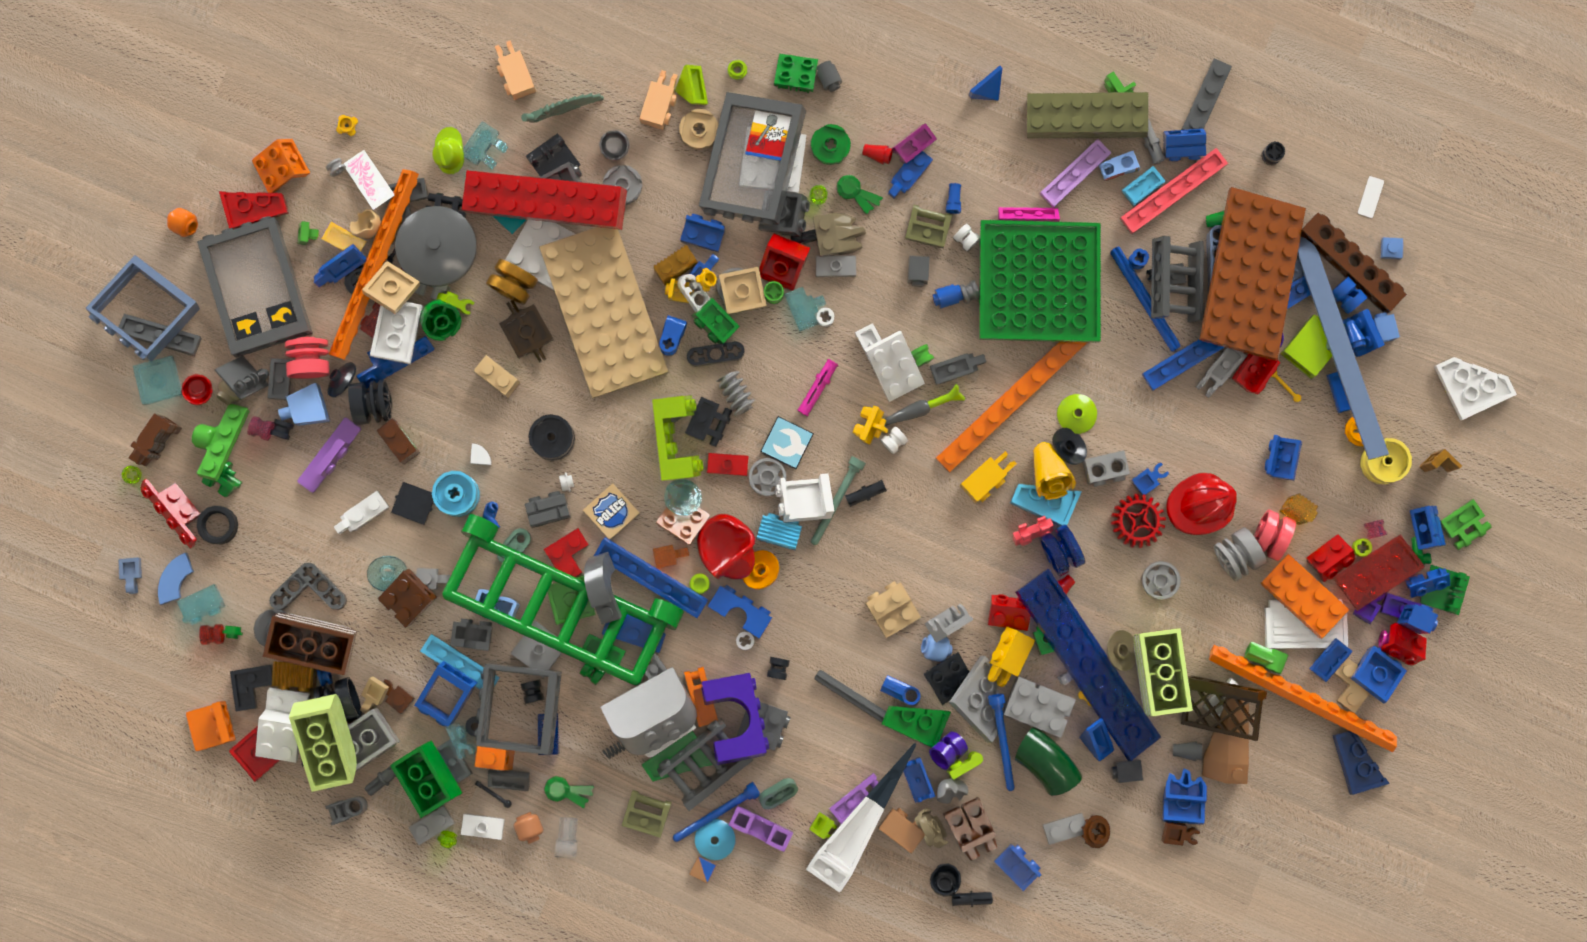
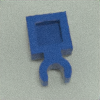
M1162 463L1155 465L1153 472L1147 468L1131 480L1141 495H1146L1160 485L1157 481L1158 478L1162 479L1168 476V471L1164 474L1158 472V468L1163 465Z

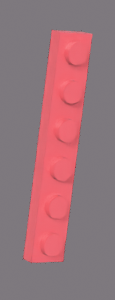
M1215 148L1123 215L1120 220L1131 234L1135 233L1224 168L1228 162L1218 149Z

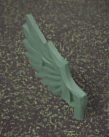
M590 93L585 96L584 94L578 97L574 96L568 100L566 98L562 102L558 101L550 106L546 104L544 108H540L532 113H524L521 119L524 122L537 123L551 116L562 115L571 110L581 108V106L604 100V97L600 93L595 95Z

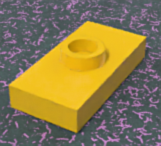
M330 222L321 238L342 251L354 244L361 252L367 242L362 238L352 235L351 232L333 222Z

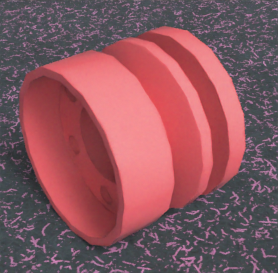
M301 337L286 341L285 348L291 350L286 351L285 356L295 358V360L286 363L287 377L311 379L329 376V361L320 359V357L329 354L327 349H321L328 346V340L315 337Z

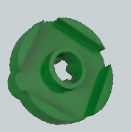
M827 124L814 132L811 139V149L813 156L819 162L827 165L840 164L849 154L851 141L842 127L835 124ZM830 140H834V144L836 145V147L828 149V146L825 145V143H829Z

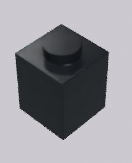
M1141 760L1114 762V767H1111L1112 778L1116 779L1117 783L1143 781Z

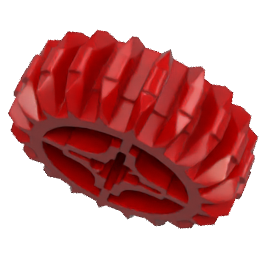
M1134 494L1132 500L1130 495L1126 496L1127 503L1122 499L1119 501L1122 508L1117 505L1114 507L1118 514L1112 513L1111 517L1117 518V521H1111V525H1117L1118 528L1112 531L1113 533L1118 531L1121 533L1117 536L1118 540L1125 537L1124 545L1130 540L1131 548L1135 547L1136 542L1138 548H1143V542L1148 547L1151 545L1150 540L1154 543L1158 541L1155 535H1163L1158 528L1165 529V525L1160 524V522L1165 521L1166 517L1159 516V514L1164 512L1163 509L1157 511L1156 508L1159 507V502L1152 505L1154 498L1151 497L1146 501V495L1143 494L1139 500L1138 494ZM1131 505L1143 506L1138 514L1126 510ZM1148 510L1153 516V526L1147 520ZM1142 515L1140 521L1143 525L1139 524L1136 526V520L1133 517L1138 518ZM1123 516H1125V518L1130 523L1128 532L1125 530L1123 525ZM1139 528L1150 532L1145 537L1133 536Z

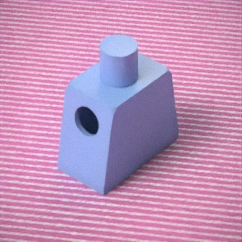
M313 383L287 396L288 407L278 409L282 421L292 418L297 426L330 422L322 390L317 383Z

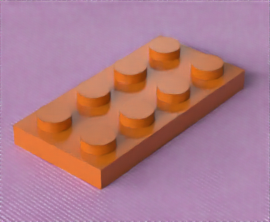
M1289 554L1260 583L1320 639L1350 610Z

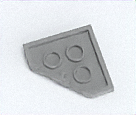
M980 656L949 703L987 743H992L998 735L995 712L991 705H989L988 696L1000 694V690H997L996 681L993 683L988 680L992 664L989 663L990 661L986 656Z

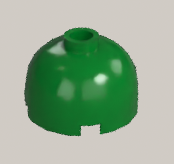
M440 299L426 304L420 314L421 328L429 338L437 341L446 340L445 338L456 335L462 322L457 308Z

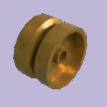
M499 259L494 268L503 277L492 274L489 276L486 285L500 295L525 305L530 295L522 287L534 289L538 279L522 268L506 260Z

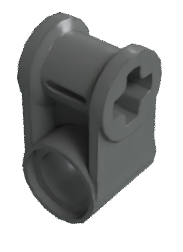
M356 796L325 806L329 810L332 819L331 826L363 814L367 810L368 803L364 797ZM354 801L359 802V811L353 809L352 804Z

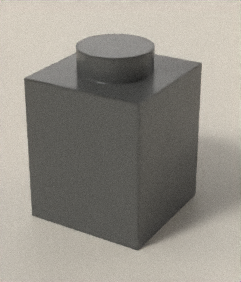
M909 256L907 283H912V286L923 287L924 284H928L930 257Z

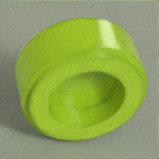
M696 574L690 580L691 590L698 594L707 592L710 587L709 578L704 574Z

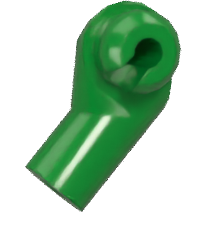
M1412 537V553L1419 564L1424 566L1425 564H1431V554H1423V550H1418L1416 537Z

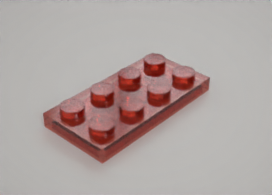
M1400 534L1334 576L1333 579L1354 608L1359 611L1423 570L1425 566Z

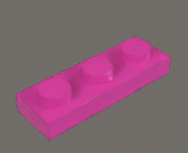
M998 207L999 220L1060 222L1058 208Z

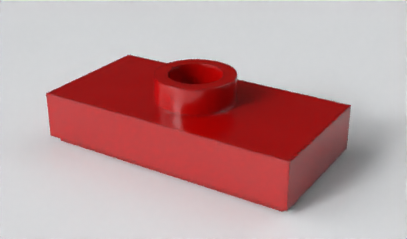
M708 453L707 473L747 476L749 456Z

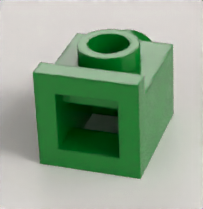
M1048 624L1037 626V631L1032 632L1040 656L1061 650L1053 626L1048 627ZM1044 635H1048L1050 637V641L1048 643L1043 641Z

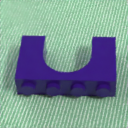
M750 673L703 681L701 683L704 705L726 701L735 702L746 710L749 717V726L745 733L735 738L715 741L713 743L716 764L721 765L765 756L766 750H769V743L767 737H763L762 730H765L763 717L759 718L758 710H761L759 698H755L754 690H757L755 678H751Z

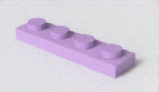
M1097 139L1044 188L1040 195L1054 208L1109 157L1111 152Z

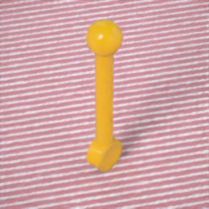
M1276 371L1271 377L1275 378L1293 396L1294 402L1301 401V395L1295 394L1277 375Z

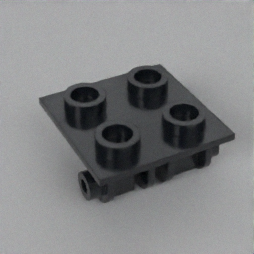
M558 133L526 155V158L540 177L567 162H571L574 166L578 165V167L581 165Z
M959 652L943 662L936 664L930 670H926L924 676L941 704L944 705L952 699L970 671Z

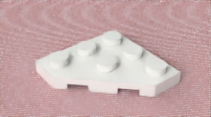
M1453 357L1434 366L1460 421L1517 395L1508 376L1488 371V369L1475 364L1463 362L1461 359Z

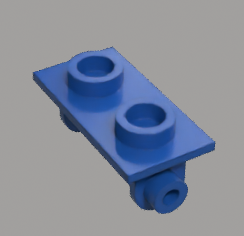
M1438 568L1426 572L1428 579H1425L1423 574L1410 577L1409 580L1405 581L1407 588H1410V597L1424 596L1429 592L1442 590L1450 586V574L1447 573L1445 568Z

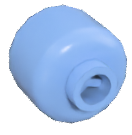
M930 634L922 641L921 652L924 653V657L928 660L943 662L952 654L953 647L948 637L936 643Z

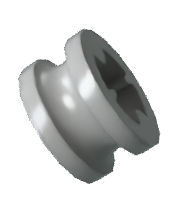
M340 158L334 159L326 166V170L330 171L331 177L339 175L346 169L345 164H341L342 160Z

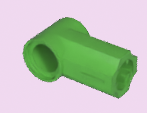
M1250 642L1245 651L1244 658L1261 664L1272 672L1281 674L1289 655L1276 649H1268L1257 643Z

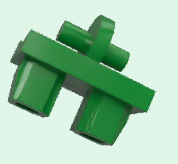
M230 461L226 462L218 481L202 479V483L209 487L214 486L216 482L221 484L217 492L223 497L230 496L242 484L240 480L234 477L236 472L231 470L233 463Z

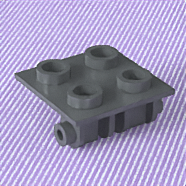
M244 356L214 370L240 400L269 386L266 382L269 376L268 370L261 368L257 371Z

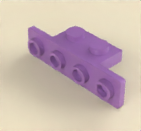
M345 417L297 482L314 493L326 476L334 471L338 460L346 455L347 448L359 434L361 428Z

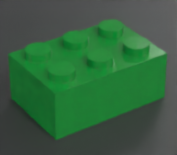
M432 740L417 747L390 765L420 818L430 814L463 793Z

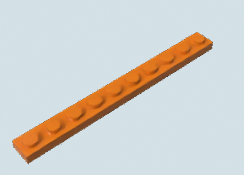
M402 169L393 192L395 196L390 199L328 355L345 360L350 352L351 343L358 332L359 323L365 315V308L370 300L369 297L363 294L362 289L387 260L388 250L395 240L396 230L402 222V215L410 202L412 190L417 185L419 174L414 171Z
M1088 342L1057 343L939 454L936 460L950 473Z
M1213 645L1211 648L1210 661L1391 752H1394L1396 749L1397 736L1393 732L1383 730L1373 722L1359 718L1354 712H1347L1341 709L1336 703L1328 702L1318 694L1310 693L1300 685L1292 684L1282 676L1274 675L1266 671L1264 667L1254 665L1248 662L1246 658L1230 653L1224 647Z

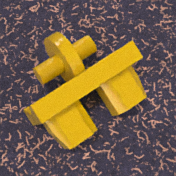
M864 406L860 416L866 419L867 422L865 426L856 424L853 434L868 445H871L874 437L879 439L881 432L887 434L889 430L884 427L887 420L882 418L884 411L880 410L877 406H873V408Z

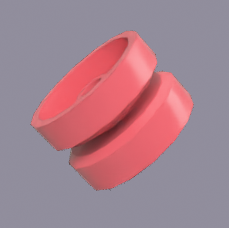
M1270 509L1264 513L1256 528L1254 537L1263 552L1267 550L1268 558L1279 561L1283 557L1293 537L1296 520L1289 517H1283L1280 520L1279 513Z

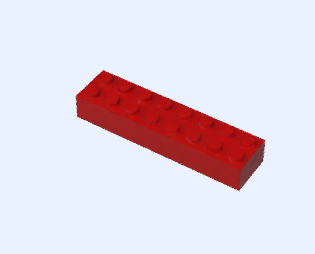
M467 170L462 210L471 214L622 230L627 190L621 186Z

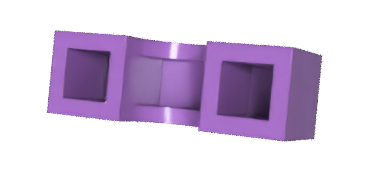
M739 805L728 825L745 834L752 835L785 852L793 835V831Z

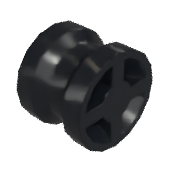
M274 419V428L270 431V434L289 440V433L294 425Z

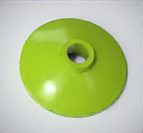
M1073 394L1064 398L1059 404L1057 419L1062 428H1069L1075 434H1082L1094 426L1097 420V409L1094 402L1087 396ZM1075 410H1080L1082 415L1077 417Z

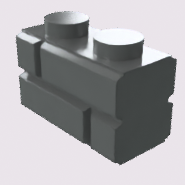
M560 491L549 493L548 498L541 499L540 496L528 499L529 503H525V508L531 528L571 518L566 495L564 493L560 494Z

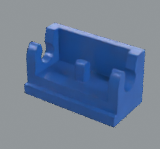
M918 757L908 761L903 772L915 803L935 797L921 758Z

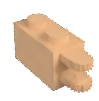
M507 41V48L511 53L509 55L503 56L501 47L499 45L495 46L500 63L497 69L500 77L505 76L507 83L504 84L507 95H512L513 99L516 100L535 93L536 90L521 51L515 52L511 41Z
M663 70L660 72L657 83L651 81L639 118L641 124L664 130L665 125H669L671 119L669 111L671 106H675L677 100L674 89L678 79V75L673 74L670 85H663L666 78V71Z

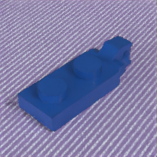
M922 151L909 162L904 163L890 182L893 184V187L889 190L888 195L895 199L900 191L904 194L906 191H909L932 163L933 159Z
M352 244L318 269L319 272L313 276L314 283L318 287L327 282L336 283L365 263L366 257Z

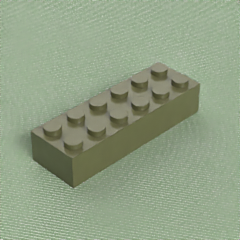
M1148 92L1027 93V138H1146L1148 135Z

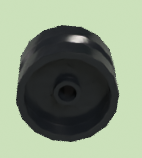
M553 414L543 415L535 420L530 427L528 435L529 443L534 452L543 459L550 461L562 460L567 457L574 449L576 441L575 432L568 421L561 416ZM554 434L555 439L552 441L548 440V437Z

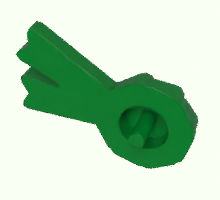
M853 175L842 176L836 184L839 196L847 200L854 199L865 214H868L869 210L874 209L867 201L879 206V201L883 199L879 195L861 189L860 181Z
M553 776L547 780L544 791L548 799L559 802L568 798L580 807L585 808V803L589 799L581 795L593 796L592 790L594 786L569 785L565 778Z

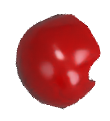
M194 374L188 376L182 383V396L193 405L207 403L213 394L212 383L204 375Z

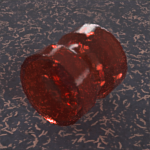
M215 624L211 627L209 625H201L199 629L201 645H209L213 642L215 644H223L225 640V634L222 633V630H224L223 624Z

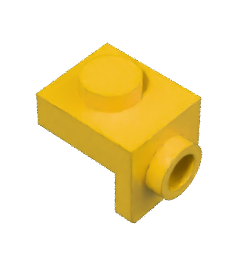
M671 278L670 283H666L665 295H668V300L689 304L678 288V281ZM686 282L684 286L690 287V283Z

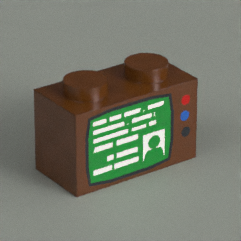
M392 418L376 430L400 463L405 465L420 453L395 419Z

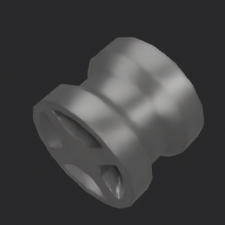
M974 280L970 281L968 285H959L965 304L974 299L979 300L980 292Z

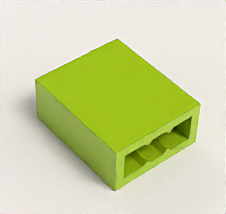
M1312 315L1280 353L1310 379L1316 377L1332 357L1331 351L1326 346L1327 339L1319 316Z

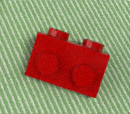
M1248 354L1232 379L1245 391L1258 395L1264 390L1270 377L1275 374L1280 362Z
M1339 534L1306 557L1307 562L1318 572L1323 582L1335 578L1339 571L1351 566L1356 559L1354 550Z
M1003 594L992 595L988 625L1028 631L1032 613V601L1024 597L1013 598Z
M1393 623L1390 625L1389 643L1381 646V651L1412 666L1426 660L1427 638L1398 623Z

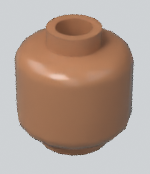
M528 812L516 818L517 821L513 827L520 841H527L530 844L540 839L538 835L542 834L544 829L537 814Z

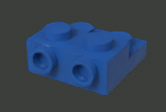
M1373 646L1367 649L1351 679L1384 704L1389 700L1407 670L1402 667L1400 662L1391 659L1385 652L1381 651V648Z

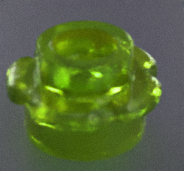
M441 831L437 840L440 841L442 847L451 848L457 843V835L451 831Z

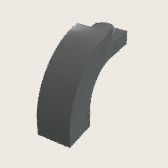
M609 552L590 557L586 561L584 568L588 599L591 607H595L601 624L622 617L611 587V575L615 571V567Z

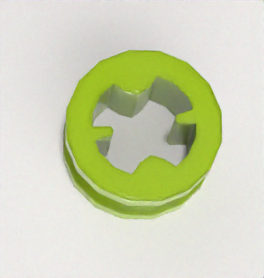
M1362 538L1354 541L1352 549L1356 556L1364 557L1371 553L1372 544L1368 539ZM1363 542V546H1366L1367 549L1360 553V549L1358 550L1357 546Z

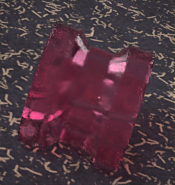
M1384 519L1364 524V528L1368 531L1367 539L1388 535L1383 527Z

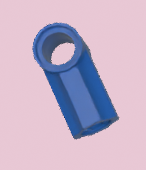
M887 675L880 690L908 705L917 704L921 697L917 688ZM909 690H914L917 693V699L914 702H909L906 699V693Z

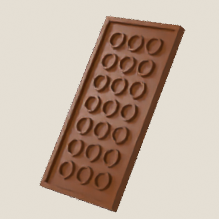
M1229 188L1199 340L1274 361L1278 359L1306 208L1238 188Z

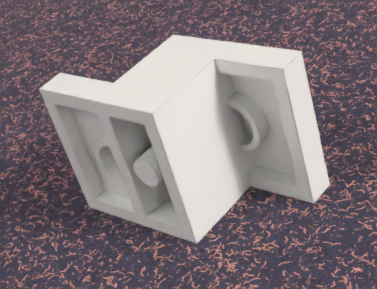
M272 687L267 690L266 709L258 720L255 756L297 762L299 749L289 715L293 704L309 700L310 694Z

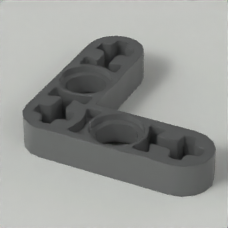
M313 563L301 565L270 596L269 600L270 605L274 609H285L309 586L332 609H342L347 603L345 594ZM306 567L313 568L311 572L314 576L318 577L319 574L321 575L313 584L311 581L314 579L309 575L305 576ZM294 580L298 581L300 585L296 592H292L289 589L290 582ZM322 580L328 583V589L325 592H320L317 587L318 583ZM283 589L292 595L291 598L289 596L283 598V605L275 604L277 602L276 597H282L285 594L282 591ZM332 589L335 590L332 592L335 597L341 596L340 605H333L334 599L331 596L325 597Z

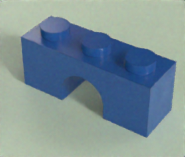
M720 586L708 607L724 617L733 608L743 609L746 612L747 620L742 628L760 639L772 620V617L769 616L771 612L762 606L759 609L752 605L754 601L744 595L742 598L735 595L736 590L730 586Z

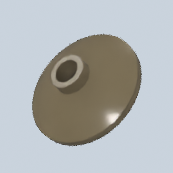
M1125 630L1114 632L1107 643L1108 659L1112 666L1119 671L1130 670L1136 663L1134 637Z

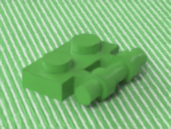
M1474 499L1440 520L1441 526L1449 538H1453L1456 535L1459 537V540L1454 543L1457 550L1468 547L1474 539L1483 537L1487 534L1486 531L1492 528L1488 521L1484 524L1480 523L1479 520L1485 515ZM1472 525L1474 530L1466 534L1464 530Z

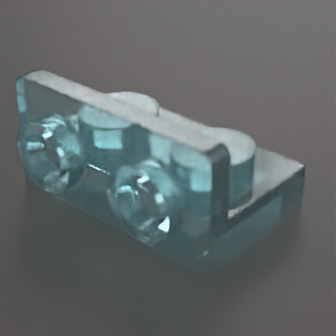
M216 584L177 601L184 617L182 619L183 623H190L191 625L203 621L202 617L208 614L210 617L221 612L220 609L225 607Z

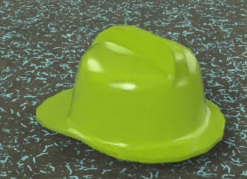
M446 127L438 133L432 152L434 162L446 174L459 172L464 164L462 137L460 132L453 127Z

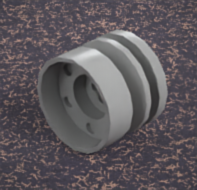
M1245 527L1231 534L1233 543L1225 538L1222 540V544L1219 542L1213 545L1220 565L1235 581L1240 580L1242 575L1246 576L1249 574L1247 565L1251 569L1256 570L1267 563L1266 556L1258 541Z

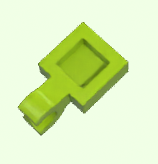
M449 291L446 294L438 293L436 300L440 299L443 302L450 303L461 313L470 315L471 312L466 310V304L474 305V301L470 299L459 300L457 294Z

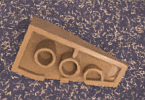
M1233 698L1226 701L1231 711L1238 707ZM1248 703L1247 705H1245V708L1247 709L1248 712H1249V703ZM1224 707L1220 715L1221 719L1228 715ZM1241 709L1234 714L1239 723L1247 719ZM1230 717L1223 722L1228 730L1236 727ZM1248 721L1242 726L1247 734H1249ZM1213 732L1210 744L1203 755L1202 776L1227 784H1247L1249 740Z

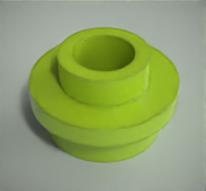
M734 60L728 65V74L732 79L740 80L746 76L747 66L743 61ZM740 68L741 72L735 73L734 69Z

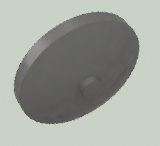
M430 206L414 212L403 222L397 233L395 250L400 266L408 275L418 280L420 284L441 287L460 280L470 270L476 258L477 241L471 225L460 213L447 207Z

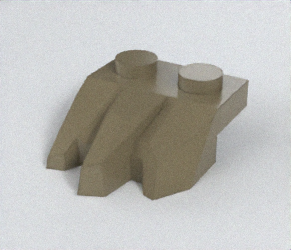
M831 213L813 216L820 257L853 253L863 248L861 243L856 241V238L866 234V230L864 227H852L856 218L848 214Z

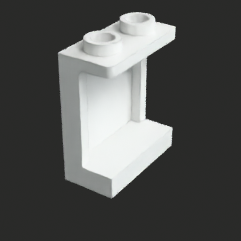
M820 474L819 479L785 482V478H780L779 484L776 485V496L780 497L781 502L778 505L779 515L783 516V522L832 518L834 506L828 474Z

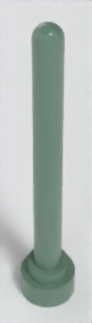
M852 456L848 462L850 464L848 466L849 471L833 498V515L854 476L860 470L862 471L866 465L865 462ZM822 519L811 539L813 545L819 543L831 519Z

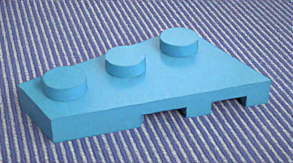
M1018 484L1010 504L1038 517L1045 516L1046 520L1051 518L1053 524L1065 529L1082 491H1067L1068 494L1063 497L1047 500L1045 496H1041V498L1038 496L1036 486Z

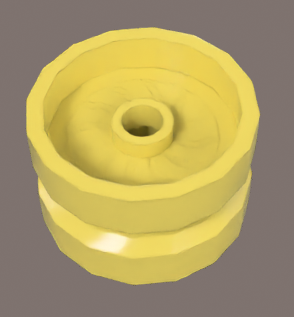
M1392 438L1384 439L1389 452L1387 456L1368 460L1364 449L1361 455L1360 466L1363 474L1369 481L1386 485L1401 480L1408 474L1412 466L1410 451L1403 442Z

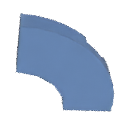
M183 553L173 559L164 569L158 585L160 605L181 598L180 589L182 582L189 574L194 572L187 553Z

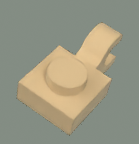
M370 677L361 694L366 699L360 711L366 714L375 708L376 705L382 704L389 686L375 677Z

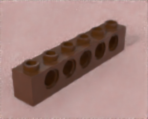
M1317 213L1302 228L1301 237L1314 244L1319 254L1345 278L1349 276L1356 284V288L1361 289L1368 299L1383 313L1387 312L1388 314L1407 295L1399 283H1394L1385 270L1379 269L1370 256L1364 255L1360 251L1356 243L1350 242L1345 238L1344 232L1331 225L1329 218L1324 214ZM1320 231H1325L1328 238H1321ZM1335 244L1342 247V253H1338L1335 250ZM1350 258H1354L1357 261L1356 267L1350 264ZM1365 271L1371 274V280H1367L1364 277ZM1379 285H1383L1386 288V294H1382L1379 291Z

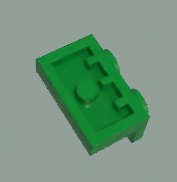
M710 298L697 312L691 315L695 319L693 321L698 328L704 329L708 333L707 337L715 344H724L740 327L713 298Z

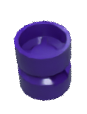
M951 731L941 739V742L936 743L929 750V754L938 767L947 770L956 762V759H960L968 752V746L958 733Z

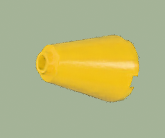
M1046 442L1039 443L1033 450L1036 492L1040 498L1045 496L1047 500L1058 499L1067 495V490L1070 488L1072 490L1075 488V477L1064 461L1057 455L1052 444Z

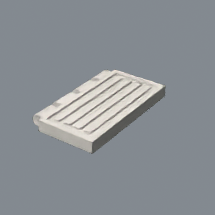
M1268 600V608H1264L1266 648H1327L1335 638L1348 647L1347 613L1320 639L1292 612L1284 608L1280 601Z

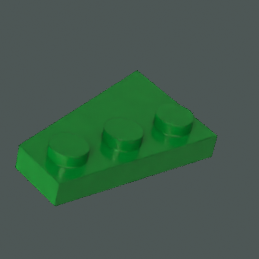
M693 730L641 764L652 782L669 777L666 774L661 778L657 771L659 764L667 758H672L696 739L697 736ZM700 748L690 755L699 768L713 765ZM684 761L674 767L678 774L691 771Z

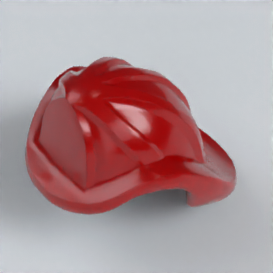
M1212 473L1194 474L1181 481L1169 494L1166 504L1168 518L1176 529L1185 534L1206 535L1223 529L1233 519L1237 503V493L1231 485Z
M717 514L708 519L700 529L697 537L698 553L706 569L716 579L724 576L735 580L746 578L753 571L755 565L753 549L755 536L750 528L741 520L729 514Z

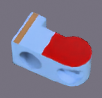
M1133 150L1101 163L1099 168L1104 180L1107 181L1130 172L1139 171L1140 166Z

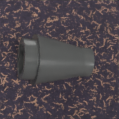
M1197 741L1173 744V756L1195 762L1202 760V744L1197 743Z

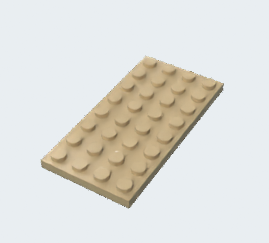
M596 227L539 246L592 399L668 373L618 229Z

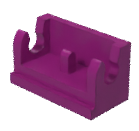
M924 123L893 146V153L897 154L900 157L899 160L906 164L936 141L937 138L927 124Z

